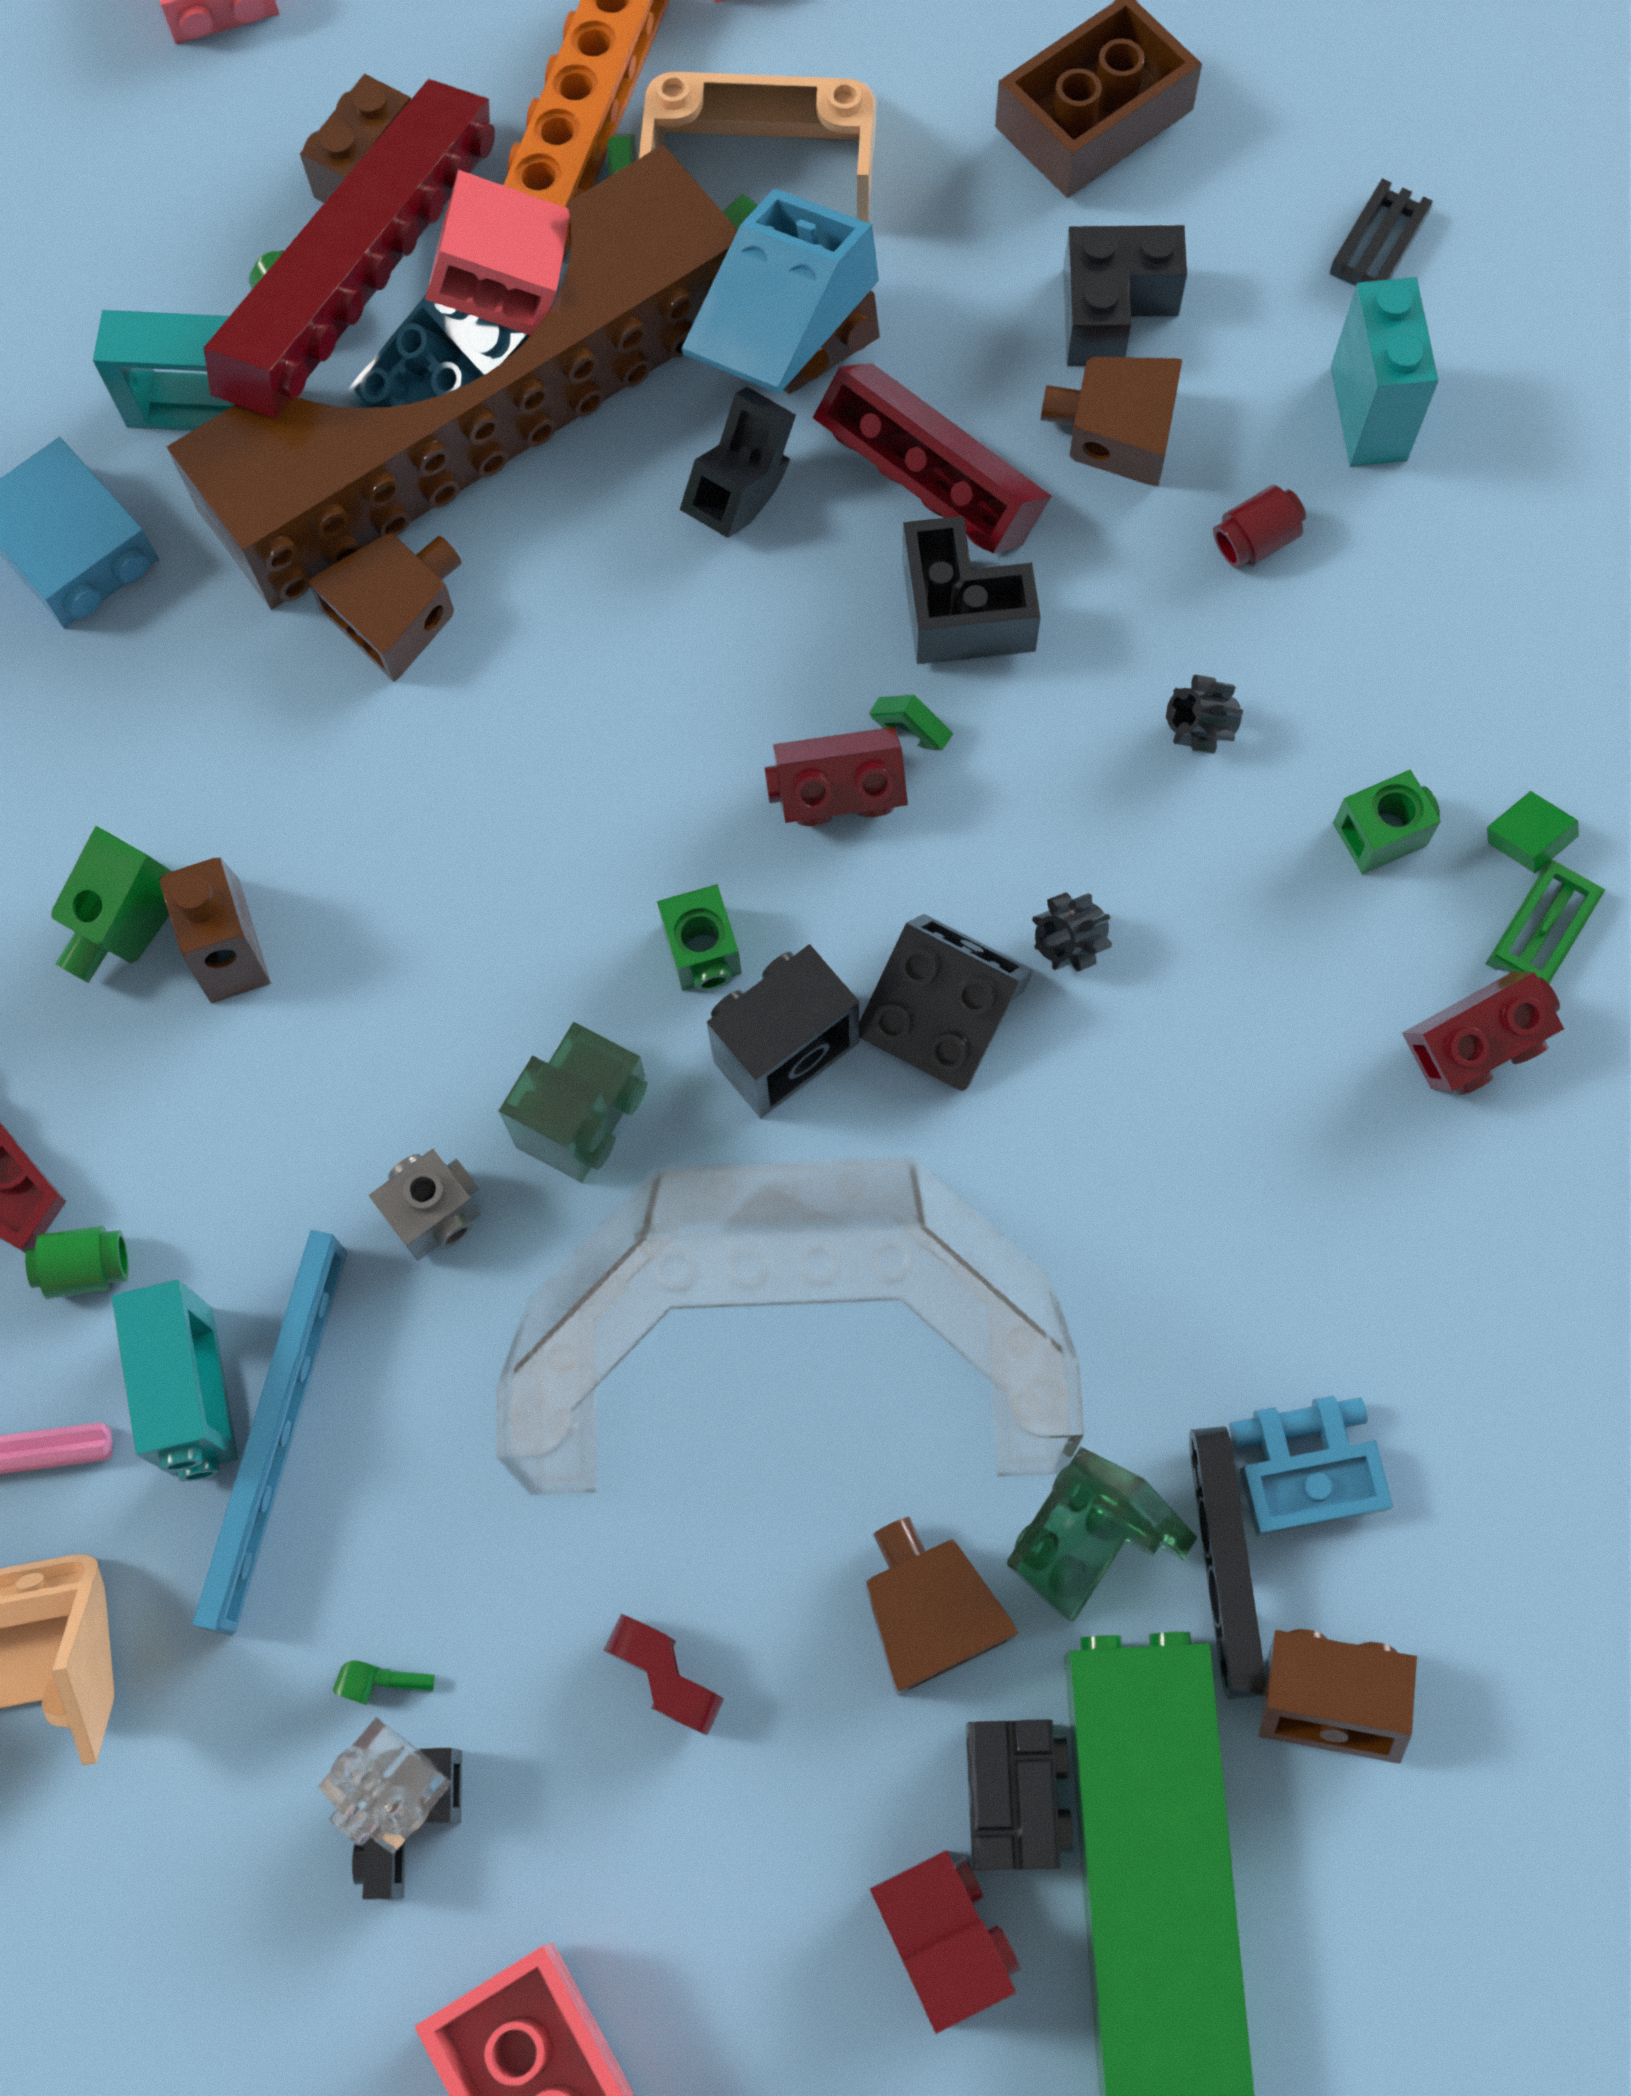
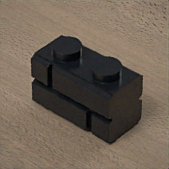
M1049 1719L968 1722L966 1724L972 1871L1061 1868L1060 1853L1073 1852L1070 1808H1057L1056 1779H1068L1069 1775L1066 1735L1054 1736L1053 1720Z

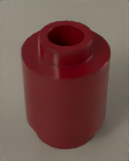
M1270 485L1223 514L1222 522L1213 528L1214 540L1223 557L1234 568H1239L1244 564L1254 566L1302 536V522L1306 519V512L1302 502L1292 490L1287 489L1283 491L1277 485Z

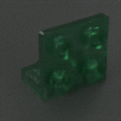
M1080 1446L1069 1465L1057 1475L1051 1493L1031 1524L1026 1526L1019 1534L1014 1550L1007 1560V1566L1061 1617L1073 1622L1080 1614L1125 1541L1151 1556H1154L1158 1548H1161L1184 1560L1198 1537L1144 1478Z

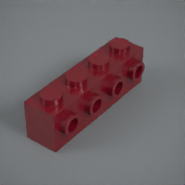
M873 363L839 366L812 417L832 432L838 442L860 453L876 465L882 475L893 482L901 484L920 498L923 505L933 513L944 518L964 516L966 535L969 540L991 553L1022 546L1052 497Z

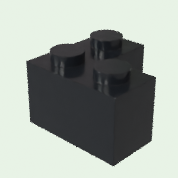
M1185 225L1069 226L1063 267L1067 366H1086V361L1092 357H1126L1131 317L1179 316L1187 279Z
M964 516L903 522L902 563L917 664L1036 652L1041 615L1032 563L971 569Z

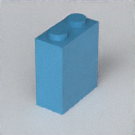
M60 436L0 478V555L63 628H66L78 618H84L93 613L98 608L100 602L126 583H132L141 578L148 567L159 560L144 530Z

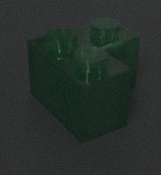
M573 1021L549 1063L532 1055L498 1111L515 1147L582 1183L591 1168L599 1170L607 1161L616 1141V1137L612 1135V1132L623 1113L631 1116L644 1098L648 1082L644 1081L646 1075L641 1057Z

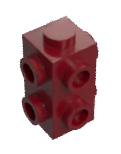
M894 727L773 744L775 765L764 767L769 804L781 802L785 823L797 822V824L802 826H818L830 822L833 816L857 813L862 817H880L891 813L893 807L908 805L902 746Z
M1511 972L1404 1031L1402 1034L1431 1089L1456 1091L1457 1095H1464L1488 1084L1493 1079L1490 1070L1508 1060H1511L1512 1064H1520L1545 1052L1549 1048L1545 1040L1564 1030V1027L1556 1013L1560 1010V1003L1550 984L1545 979L1538 978L1535 972Z

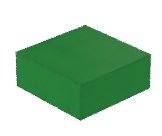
M1529 791L1487 827L1488 844L1533 873L1539 871L1579 837L1577 819L1532 791Z

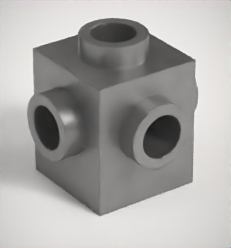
M433 1148L423 1156L413 1154L403 1159L390 1171L388 1175L389 1180L368 1195L417 1261L438 1246L441 1249H446L458 1243L473 1228L471 1221L481 1215L470 1197L479 1190L471 1176L457 1159L445 1165Z

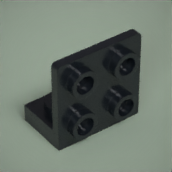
M922 914L905 924L859 1021V1038L946 1084L964 1091L970 1086L1011 1001L1024 992L1034 970L932 917Z

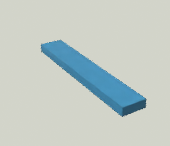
M310 1229L192 1623L193 1626L211 1632L232 1636L233 1633H236L347 1256L346 1249L333 1234Z

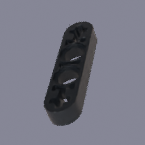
M1226 1426L1190 1429L1189 1451L1223 1689L1228 1699L1263 1696L1265 1693V1671L1231 1439Z

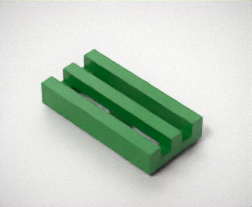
M1550 860L1542 869L1485 964L1495 970L1500 966L1510 973L1535 972L1538 978L1541 977L1550 984L1605 892V889L1556 861ZM1554 878L1563 883L1521 955L1517 957L1508 951ZM1574 891H1577L1584 895L1585 898L1540 970L1531 965V962Z

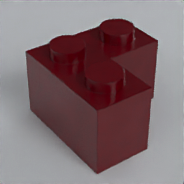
M944 1850L869 1888L935 2034L1017 1993L1009 1976L1020 1971V1965L1002 1928H998L996 1925L987 1930L983 1920L979 1919L973 1903L983 1899L984 1896L965 1857L953 1863L948 1851Z

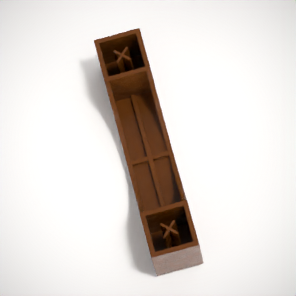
M664 144L567 202L571 221V251L565 278L556 300L540 326L528 340L508 359L487 374L441 396L392 407H338L297 397L295 399L292 398L275 419L235 404L166 447L197 511L270 610L285 601H293L305 594L310 587L308 581L318 573L384 534L398 536L408 527L409 523L431 509L449 504L466 487L482 477L495 475L509 460L530 447H538L546 443L557 430L578 417L592 414L601 406L603 401L622 389L640 384L651 371L673 357L684 356L682 346L738 230Z

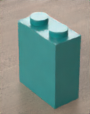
M1417 277L1359 282L1356 284L1330 367L1350 467L1408 461L1439 382Z

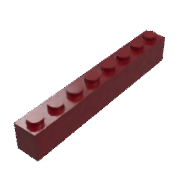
M429 78L203 347L210 396L276 419L292 398H297L302 393L307 378L321 361L324 362L329 359L337 340L349 325H355L358 322L364 306L375 292L385 288L393 269L404 256H409L413 252L418 238L427 226L439 219L444 205L451 197L458 170L470 173L481 158L485 159L490 154L495 139V128L490 124L489 98Z

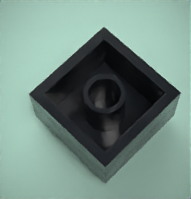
M810 944L795 955L792 952H786L777 957L763 971V979L744 994L737 990L725 996L711 1011L712 1018L706 1022L714 1064L760 1119L859 1044V1000Z

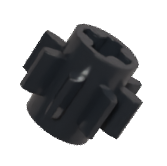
M1197 674L1192 677L1191 688L1181 689L1175 687L1173 690L1174 694L1170 698L1166 710L1168 725L1176 733L1173 742L1179 745L1191 746L1192 751L1215 754L1217 740L1234 741L1235 733L1240 727L1243 709H1241L1239 702L1233 697L1236 687L1232 684L1217 682L1216 678Z
M1065 892L1047 899L1049 911L1032 918V921L1037 926L1035 930V950H1039L1045 958L1052 961V969L1054 970L1072 964L1073 968L1079 972L1097 964L1095 954L1112 946V942L1107 938L1110 915L1105 914L1099 906L1092 903V895L1089 893L1072 899Z

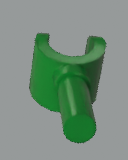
M352 1660L341 1667L333 1687V1692L336 1695L367 1705L375 1684L388 1689L433 1692L435 1674L390 1671V1669H383L362 1661Z

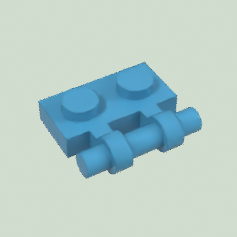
M1334 1396L1313 1399L1312 1407L1278 1413L1275 1407L1254 1411L1253 1418L1229 1423L1231 1440L1235 1449L1259 1444L1265 1458V1462L1244 1465L1240 1469L1256 1536L1388 1511L1394 1507L1376 1440L1349 1445L1345 1428L1366 1424L1368 1420L1365 1403L1361 1397L1337 1402ZM1318 1433L1324 1450L1290 1456L1286 1439Z

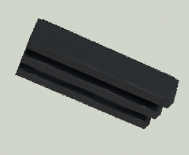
M1382 178L1334 258L1329 274L1355 286L1359 282L1390 280L1427 218L1433 200L1423 196L1418 203L1410 199L1412 191L1403 187L1399 194L1391 191L1392 182ZM1381 207L1390 208L1355 269L1347 266ZM1401 214L1410 217L1376 278L1367 275L1368 270Z

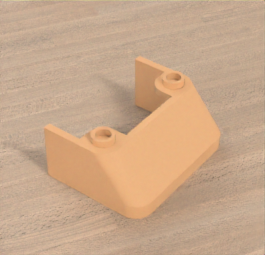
M694 72L664 73L653 79L646 89L639 158L662 144L665 145L666 132L859 140L857 219L869 223L876 127V97L873 90L867 84L854 79Z
M75 1554L0 1568V1708L42 1700V1709L46 1720L54 1726L71 1729L82 1766L97 1763L115 1697L105 1585L98 1562L90 1555Z

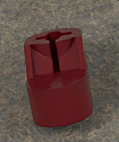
M620 1614L603 1651L647 1673L653 1699L651 1707L653 1710L707 1736L723 1704L724 1698L680 1676L674 1651L676 1643L674 1639L642 1622Z

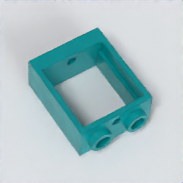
M102 310L93 363L127 428L193 431L235 405L210 396L207 374L153 370L207 371L203 347L229 316Z
M179 1279L111 1295L136 1455L157 1466L161 1471H166L173 1476L178 1475L180 1481H196L219 1474V1464L239 1459L213 1308Z

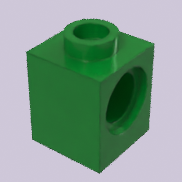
M1409 769L1345 797L1333 821V825L1361 874H1365L1426 847L1441 820L1439 818V806L1434 794L1428 787L1420 786L1413 772ZM1379 814H1393L1403 822L1404 826H1390L1381 819Z
M718 884L657 901L662 927L682 991L694 987L698 991L717 989L729 983L732 979L731 976L742 974L739 950ZM698 935H709L717 940L711 949L704 952H695L686 947L688 941Z

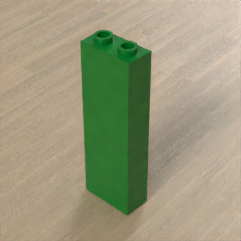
M1185 1631L1149 1634L1150 1646L1122 1648L1120 1635L1080 1638L1081 1650H1070L1064 1658L1099 2096H1254L1210 1643L1191 1644L1190 1632Z

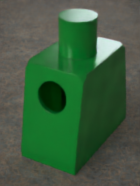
M95 826L51 911V918L74 931L55 964L89 983L108 951L131 964L137 961L169 917L159 878L172 871L149 855Z

